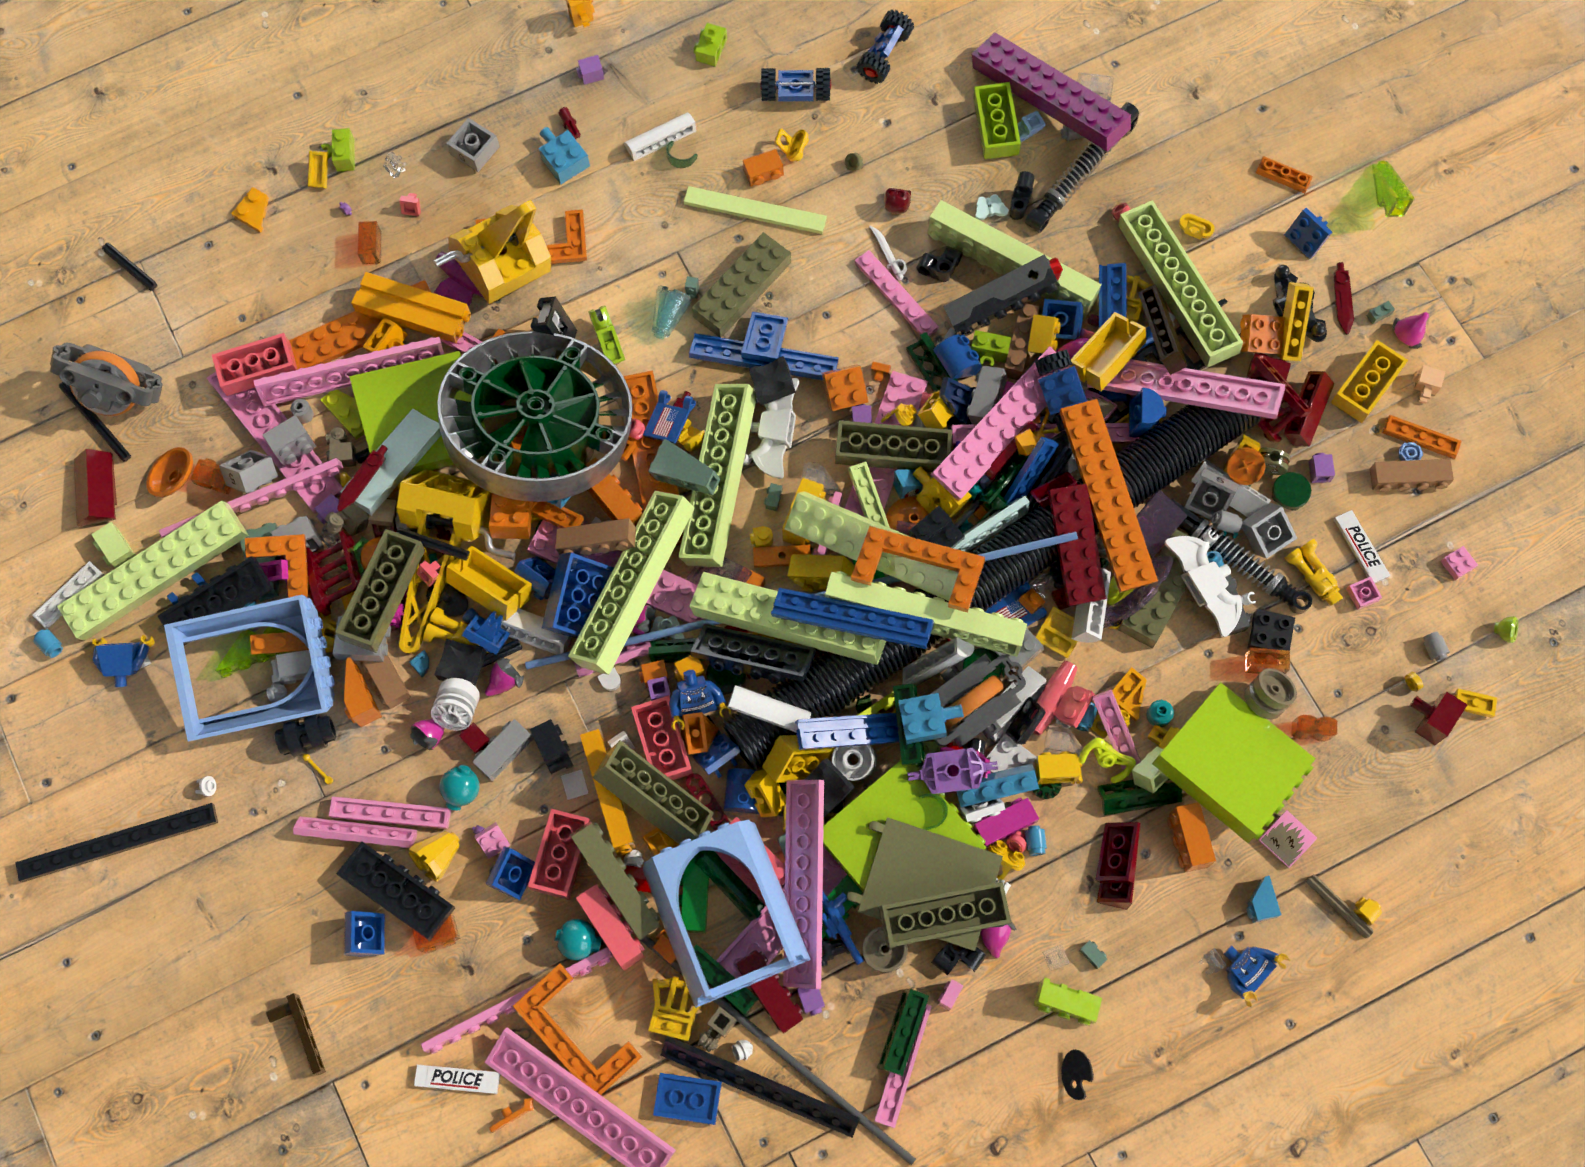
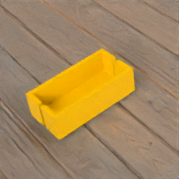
M1114 312L1072 357V365L1070 367H1076L1080 381L1085 382L1087 380L1089 386L1102 391L1146 343V327L1131 321L1129 335V319Z
M469 547L467 549L470 552L468 560L456 558L446 567V582L491 612L496 611V615H503L505 621L517 612V607L520 609L531 599L532 583L477 548Z

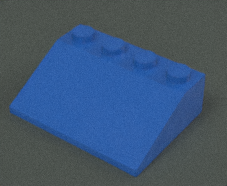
M571 552L559 554L541 628L578 638L614 567Z

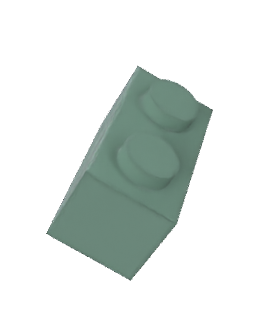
M687 276L685 283L686 297L690 299L698 298V278Z
M1388 300L1370 310L1366 316L1372 324H1375L1392 315L1395 308Z
M771 483L770 487H768V497H765L764 500L766 509L778 510L783 491L782 485Z
M1089 940L1079 951L1098 969L1108 960L1106 958L1107 955L1103 951H1099L1095 942Z

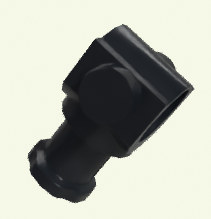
M828 939L822 940L824 955L822 956L821 968L828 966L827 962L833 960L835 955L845 952L847 954L850 953L842 939L832 942Z

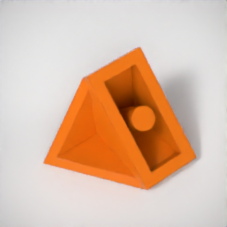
M703 712L682 715L684 729L681 730V736L687 753L708 752L719 728Z

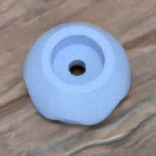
M1409 442L1402 444L1398 455L1401 461L1421 460L1423 452L1416 443Z

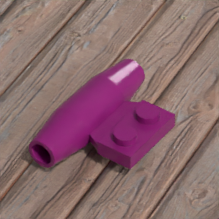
M443 251L440 252L437 255L436 259L447 253ZM455 258L439 266L449 278L441 281L433 292L434 294L466 303L468 307L472 303L473 294L484 298Z

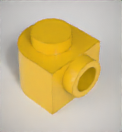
M766 526L752 528L753 533H750L751 545L755 544V547H770L773 544V532L770 528Z
M1361 897L1355 903L1356 908L1354 912L1369 926L1382 914L1380 904L1373 899Z

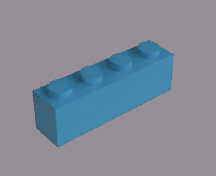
M1031 763L987 774V778L982 777L978 789L957 791L960 807H965L1039 789L1033 764Z

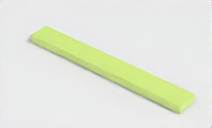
M688 186L684 199V205L823 234L827 220L826 215Z

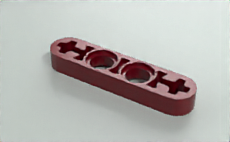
M1029 421L1018 434L1027 429H1031L1034 433L1038 426ZM1015 438L984 473L990 480H993L1018 452Z
M697 773L690 774L686 779V785L691 795L699 802L702 795H709L711 801L705 806L712 812L719 811L721 813L720 820H710L709 822L713 830H718L715 825L721 824L724 820L730 823L702 776ZM691 779H699V787L701 789L705 787L706 789L695 795L694 792H698L694 785L690 786L692 783Z

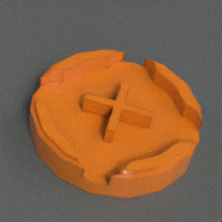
M1238 448L1227 459V473L1231 480L1237 484L1251 485L1259 481L1264 474V457L1254 448Z

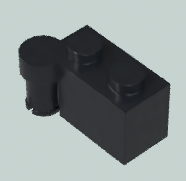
M552 719L530 729L551 775L565 767L568 769L574 766L567 753L570 751L566 740L562 741L560 738L563 733L558 724L554 725Z

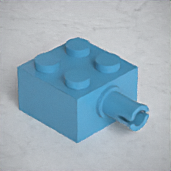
M545 127L540 131V136L547 142L538 148L541 160L560 184L565 183L590 167L587 153L568 130L557 137L554 136L549 127Z
M939 693L898 701L906 744L946 737L944 722L948 719L964 717L961 704L943 708L940 703Z

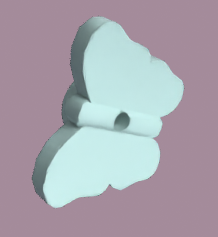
M993 194L990 198H978L976 219L983 220L994 215L1006 216L1008 214V208L1001 202L998 195Z
M658 616L653 623L651 632L679 626L680 624L675 616H671L668 619ZM682 633L664 637L665 639L669 637L671 639H684ZM662 638L650 640L649 642H651V641H656V640H660V639H662Z

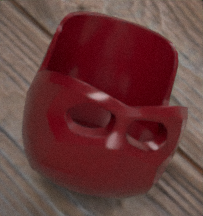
M888 188L884 195L885 209L893 214L907 212L911 203V191Z

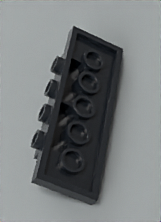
M251 556L237 566L232 565L225 570L226 573L221 576L212 577L207 585L195 588L194 593L179 598L177 604L159 614L158 618L164 627L165 624L247 607L274 589L256 557Z
M704 624L690 652L691 657L710 661V666L716 671L730 670L735 675L743 673L750 675L751 678L756 680L761 677L768 679L773 684H778L779 682L785 683L787 678L803 682L815 657L816 648Z
M361 842L336 874L424 938L431 941L455 907L439 896L440 892L433 886L426 887L424 885L425 881L419 876L415 875L412 877L408 874L410 871L401 864L396 866L393 863L395 860L385 853L382 856L367 844Z

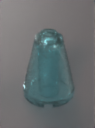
M658 286L652 324L654 336L660 339L671 335L692 302L691 297L676 289L674 291L668 290L669 287Z

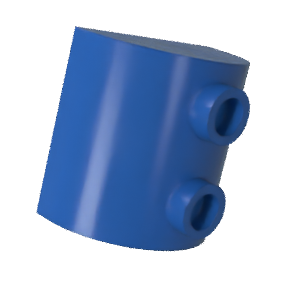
M1044 299L1042 315L1056 317L1059 319L1058 322L1061 323L1060 331L1056 333V338L1078 339L1083 321L1082 303Z
M961 334L945 339L933 349L952 379L975 376L982 368L978 360V353L970 348L968 345L969 339Z
M1142 388L1129 402V437L1137 438L1144 435L1153 425H1158L1160 418L1165 417L1166 407H1164L1160 395L1154 390Z
M538 556L519 561L514 573L532 583L534 597L539 600L549 599L555 569Z
M730 769L727 771L723 811L759 814L754 805L757 802L756 799L750 797L744 786L757 770Z
M503 846L485 884L510 897L521 900L529 883L535 862L519 852Z
M360 911L346 912L344 955L355 957L384 955L385 914Z

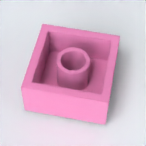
M1464 546L1440 561L1455 581L1478 566Z
M1371 577L1349 585L1346 589L1357 610L1382 599Z
M496 822L474 835L488 859L501 852L503 846H510L509 841Z
M954 980L948 981L944 987L946 991L941 993L937 1000L939 1001L938 1005L950 1011L963 985Z

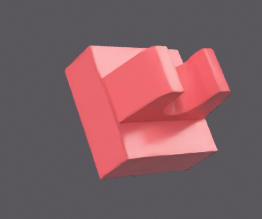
M409 193L408 196H401L399 200L401 214L419 217L421 209L419 198H416L417 194Z
M424 561L419 565L416 574L430 587L436 582L439 575L438 569L441 566L436 561L430 565Z

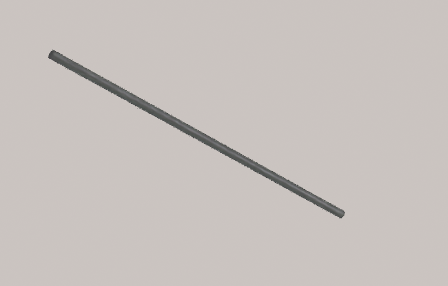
M645 936L640 940L682 975L677 960L670 964L653 948L656 943L651 938ZM722 997L713 1001L842 1109L860 1117V1124L910 1165L916 1160L914 1156Z

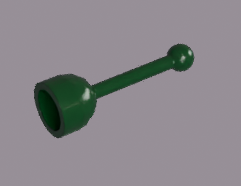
M998 494L991 502L992 508L975 525L985 520L994 510H1003L1008 505L1007 501Z

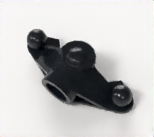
M1279 265L1274 274L1277 298L1273 299V306L1278 317H1283L1289 282L1297 283L1298 277L1290 272L1287 265ZM1313 289L1312 301H1313L1314 295H1315L1314 289ZM1311 301L1306 336L1315 342H1322L1327 337L1325 320L1315 318L1313 302Z

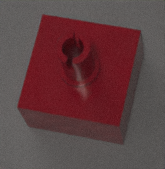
M1447 691L1437 698L1432 705L1419 698V696H1415L1409 706L1425 715L1415 733L1433 745L1438 744L1449 736L1467 704Z

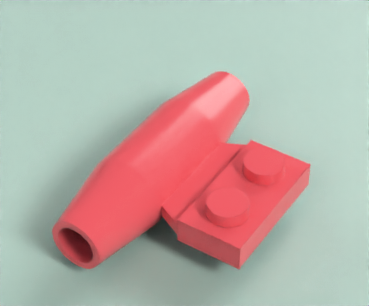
M1064 661L1059 666L1037 700V703L1044 708L1046 714L1034 730V734L1041 735L1055 717L1061 723L1077 728L1095 695L1093 691L1077 685L1072 687L1078 669L1073 663ZM1037 709L1032 714L1031 719H1033L1034 715L1038 711Z

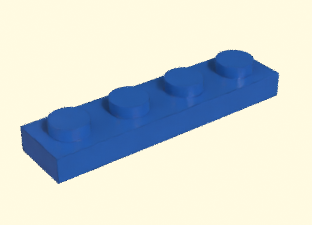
M1045 437L1039 439L1004 496L1008 504L1017 498L1027 497L1059 445L1055 440Z

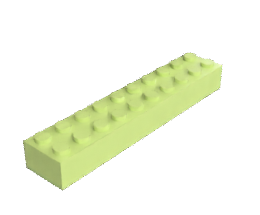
M940 200L930 216L928 235L932 239L939 240L947 246L963 252L964 256L977 260L979 264L992 268L998 274L1005 275L1044 255ZM1060 263L1063 271L1059 278L1060 286L1057 287L1058 290L1051 294L1044 293L1041 296L1051 300L1081 302L1083 305V317L1086 318L1097 300L1101 284ZM1035 273L1032 275L1031 278H1033V280H1036L1039 275Z
M1153 200L1120 214L1118 227L1158 288L1173 315L1176 316L1175 318L1205 366L1208 368L1240 354L1243 345L1242 339Z
M715 384L699 461L713 469L719 476L720 481L713 495L692 491L690 504L695 509L685 526L678 557L688 566H723L757 399L755 390L749 384Z
M654 491L636 525L635 548L622 552L568 655L580 667L607 675L610 674L695 509L684 496Z
M807 492L797 493L784 528L789 532L856 561L869 526L905 535ZM882 552L876 569L947 601L950 600L959 573Z
M221 500L57 607L75 637L86 641L249 535L231 506Z
M841 571L831 572L825 593L827 598L933 619L934 624L931 631L933 635L948 639L958 637L974 646L1015 657L1018 656L1022 647L1027 623H1023V620L1018 618H1004L1002 614H989L984 612L983 609L976 607L969 608L968 613L949 608L948 602H945L942 598L925 597V594L920 592H906L901 587H887L882 582L871 583V586L851 581V577Z
M703 572L689 605L694 616L875 665H878L886 643L885 640L772 617L771 611H773L778 591Z

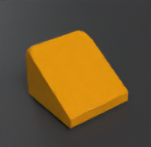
M1027 429L1014 437L1018 452L1021 455H1030L1038 443L1031 429Z

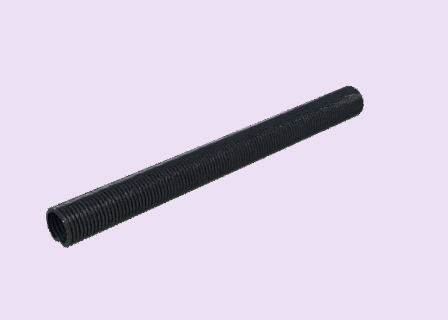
M1188 404L1125 448H1122L1121 451L1116 453V457L1133 507L1135 508L1139 504H1143L1144 501H1147L1152 495H1156L1157 492L1170 485L1175 479H1179L1180 476L1192 470L1197 464H1201L1202 461L1214 455L1219 449H1223L1228 443H1231L1241 434H1244L1258 424L1261 417ZM1082 478L1076 480L1078 485L1083 484ZM1050 505L1045 508L1037 506L1030 513H1027L1026 516H1022L1017 522H1013L1008 528H1004L1002 532L981 544L980 547H977L971 553L979 555L1055 537ZM1092 511L1095 535H1097L1099 529ZM1057 544L985 561L970 609L976 607L987 611L988 608H992V605L1001 602L1002 598H1006V595L1015 592L1016 589L1024 586L1034 576H1038L1043 570H1047L1048 567H1051L1052 564L1059 560ZM920 588L914 591L925 594V597H938ZM931 634L927 643V649L886 641L878 665L825 651L824 654H820L819 657H815L803 682L787 678L785 683L776 684V687H772L771 690H767L766 694L762 693V695L811 712L810 718L835 716L836 712L840 713V710L845 709V706H849L850 702L854 703L855 699H859L860 696L869 693V689L872 690L874 686L883 683L884 679L887 680L889 676H893V673H897L898 669L902 670L903 666L912 663V660H916L917 656L921 657L922 653L931 650V647H935L936 643L940 644L941 640H945V638ZM737 712V714L733 713L732 717L727 718L728 721H722L728 736L740 749L741 752L739 754L754 770H757L758 766H762V762L765 763L779 736L797 735L796 732Z

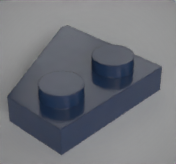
M943 377L939 396L960 424H967V407L971 405L973 389L952 378Z

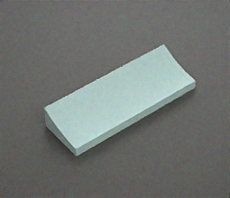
M412 409L381 444L388 448L384 454L386 460L354 504L372 516L441 436L439 423ZM347 483V484L345 485V487L340 491V493L343 492V490L346 488V486L348 485V483Z
M1026 496L1021 499L1017 498L1003 510H998L963 533L965 539L956 545L954 549L970 552L1013 522L1022 518V516H1025L1029 510V500Z

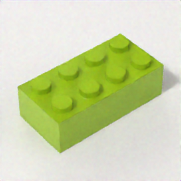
M1010 82L975 86L973 100L984 159L1019 155L1021 142Z

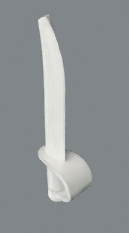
M869 226L889 262L887 268H892L897 280H902L903 275L907 272L906 263L902 259L895 260L882 233L876 228ZM899 265L904 266L902 271L900 270Z

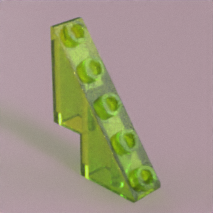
M1382 160L1378 161V164H1372L1378 207H1384L1386 217H1404L1414 201V196L1389 162Z
M268 626L263 632V634L283 633L288 631ZM249 629L244 630L240 633L215 671L222 678H226L235 671L246 670L252 664L266 662L272 656L287 652L252 655L250 635H255L256 633Z

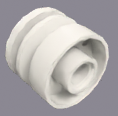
M446 679L439 686L431 709V717L438 725L448 730L466 729L472 722L474 710L480 698L478 689L471 682L464 679Z
M871 745L836 747L833 751L832 763L848 780L857 781L865 779L872 774L876 768L877 757ZM854 754L859 759L856 765L851 763V757Z

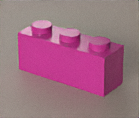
M1018 798L1011 802L1012 806L1000 811V814L988 818L984 816L981 817L980 821L976 822L973 828L976 834H979L986 843L984 845L987 848L993 842L1003 840L1015 834V832L1038 822L1039 817L1028 798L1024 800Z

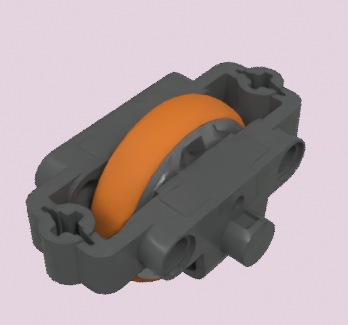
M63 343L53 347L50 372L58 375L63 383L70 385L75 398L88 410L104 416H116L127 412L135 404L149 406L151 403L159 402L163 386L162 377L152 373L149 366L89 344L81 347L72 343Z
M984 654L961 672L955 665L943 672L941 677L946 683L931 694L939 693L940 703L943 707L947 704H952L949 707L961 704L964 717L946 720L944 722L945 728L949 729L963 718L965 719L962 721V724L949 733L948 737L931 740H934L938 746H945L954 740L960 748L980 732H983L987 739L999 732L1002 728L997 723V720L1021 703L1016 695L1026 685V681L1022 676L1021 665L1017 662H1012L1006 655H1000L991 662L988 656ZM1000 664L1003 668V677L1007 681H1013L1016 686L1013 689L1009 688L999 697L995 696L992 698L1003 690L1004 685L996 675H992L984 682L982 681L985 676L995 670L996 666ZM1015 668L1016 672L1010 675L1008 673L1010 669Z

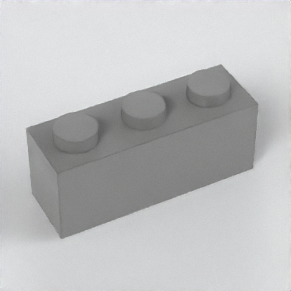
M982 366L981 373L979 372L977 375L976 389L972 391L971 405L967 407V416L971 424H978L1002 398L1008 378L1004 368Z
M515 719L512 722H507L502 728L503 731L498 736L492 737L488 742V746L474 756V765L491 781L534 739Z

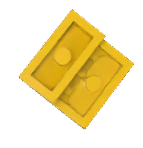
M1053 606L1036 638L1041 644L1068 659L1078 641L1072 639L1075 618Z

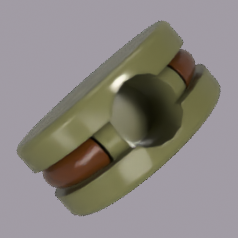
M1275 448L1259 449L1265 461L1264 474L1282 475L1287 473L1290 462V455Z

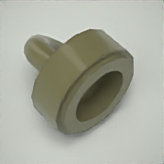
M858 153L848 154L845 158L846 168L850 171L862 169L863 159Z

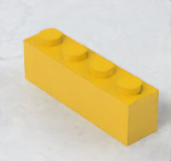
M1289 282L1283 314L1285 321L1281 355H1276L1282 360L1301 361L1314 289L1309 284Z

